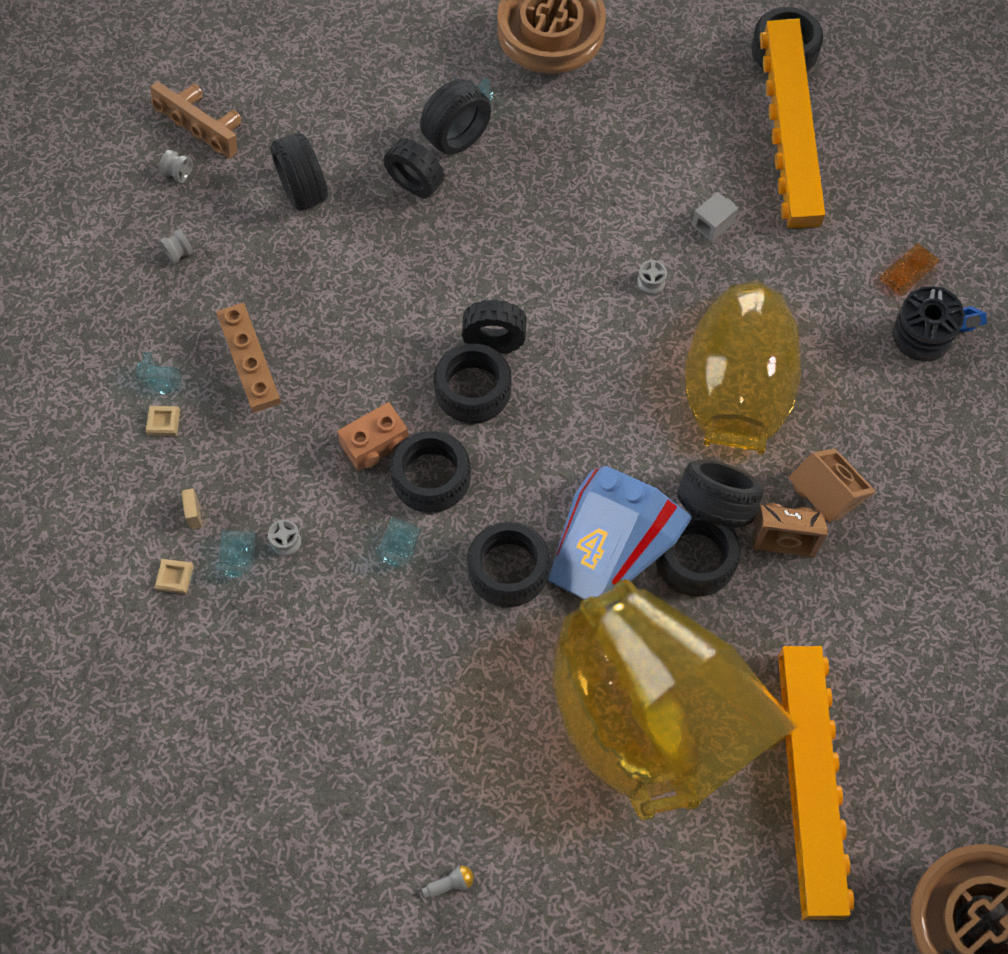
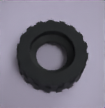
M400 138L384 155V167L387 169L388 174L400 187L419 198H430L445 180L444 169L438 159L423 145L418 144L414 140Z
M492 299L472 303L463 313L461 333L463 342L467 345L468 343H476L486 347L489 346L500 354L512 353V351L520 349V346H523L525 343L527 317L522 309L508 301ZM485 326L503 327V329H490Z

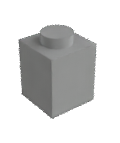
M717 192L695 210L692 226L713 242L735 223L738 208L730 199Z

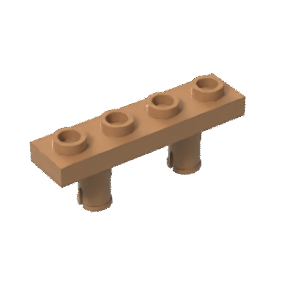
M158 81L150 86L151 103L157 112L171 118L176 125L190 131L195 138L209 144L217 153H222L229 159L237 153L236 134L232 130L242 124L238 112L230 110L218 120L213 119L193 105L203 98L202 90L196 84H191L187 89L178 94Z
M244 302L216 311L252 413L281 404Z

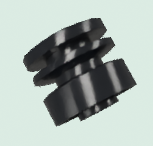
M925 286L912 291L904 300L893 326L892 335L895 345L900 352L909 358L921 362L935 361L945 356L963 326L965 317L963 304L955 294L945 288Z

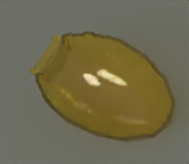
M759 280L731 285L710 305L695 328L685 361V392L689 407L692 410L694 419L697 421L696 423L705 431L703 445L710 446V443L753 450L757 451L759 455H764L767 439L778 432L794 408L801 382V350L798 325L782 293Z
M583 604L575 612L564 618L553 648L552 686L568 740L589 771L614 792L629 798L637 816L641 820H649L655 814L682 808L687 810L697 809L700 805V796L691 777L696 775L700 769L701 761L698 760L696 750L700 746L698 732H693L688 720L691 712L682 692L650 647L645 650L633 637L636 632L609 611L605 614L591 611L590 606ZM673 790H675L677 794L674 796L651 800L654 797L666 794Z

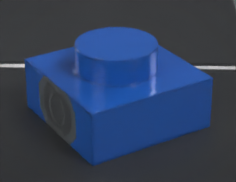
M972 306L963 308L965 317L963 326L960 329L961 332L973 331L975 326L987 324L986 312Z

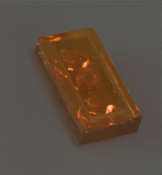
M917 243L881 275L880 280L902 297L938 264L939 259Z

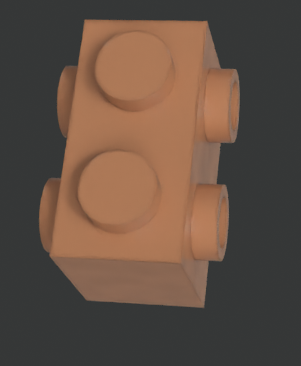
M389 402L337 430L339 443L357 471L375 466L381 458L394 453L399 443H402V440L409 437L408 428Z

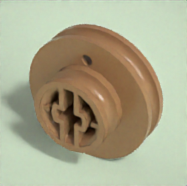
M501 0L497 14L498 40L506 55L526 69L553 74L572 71L587 64L599 52L605 34V6L602 0Z
M989 844L960 847L943 855L925 871L915 888L910 910L912 934L920 954H943L946 948H950L955 954H1008V848ZM985 895L991 897L990 900L983 898L967 905L961 913V917L965 922L957 928L956 917L961 905L970 902L973 899L972 896ZM1001 903L1006 911L991 923L996 930L995 934L991 930L983 931L967 943L962 936L981 920L974 913L976 909L981 914L990 912ZM984 943L986 945L999 943V947L995 949H979Z

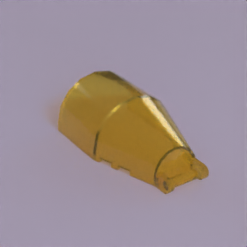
M623 579L616 583L613 589L597 597L590 596L581 601V612L593 626L609 663H615L621 676L618 680L621 690H627L634 706L631 708V712L635 720L699 802L706 799L767 749L771 751L799 727L733 645L646 589L638 590L630 580ZM618 600L621 601L609 611L606 610V606Z

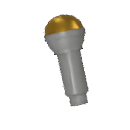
M458 866L449 876L427 884V887L422 888L423 895L426 899L428 897L433 898L452 889L467 890L473 884V873L466 866Z

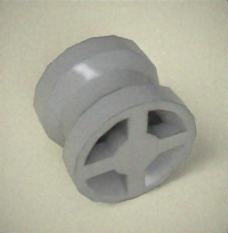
M173 150L166 151L159 164L160 174L167 178L173 177L178 183H184L193 168V162L190 157H180Z
M180 229L174 231L173 236L169 238L163 237L159 240L162 249L173 264L178 263L184 255L190 256L194 254L188 239Z
M655 260L644 262L639 269L638 288L649 295L660 293L665 287L667 269L664 264Z
M279 520L270 526L268 539L276 554L290 556L299 550L301 536L296 524L289 520Z

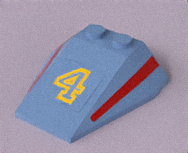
M608 466L593 469L574 495L548 581L599 608L677 542L692 517L653 486Z

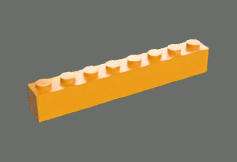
M800 19L767 21L765 32L760 34V47L765 49L766 56L763 57L764 73L768 72L769 80L766 81L767 97L771 96L772 104H769L770 121L774 120L775 126L772 129V143L777 145L778 153H775L776 170L780 169L781 178H778V193L783 194L784 203H781L782 220L786 219L788 228L821 227L825 217V208Z
M783 646L778 654L802 920H844L850 916V911L854 910L853 891L847 887L846 875L850 874V859L848 854H844L843 840H846L847 829L845 820L840 819L839 806L843 804V792L841 786H837L836 773L839 772V756L837 752H833L832 740H835L836 726L834 720H830L829 708L832 707V691L830 688H826L825 676L829 674V661L827 657H823L822 646Z

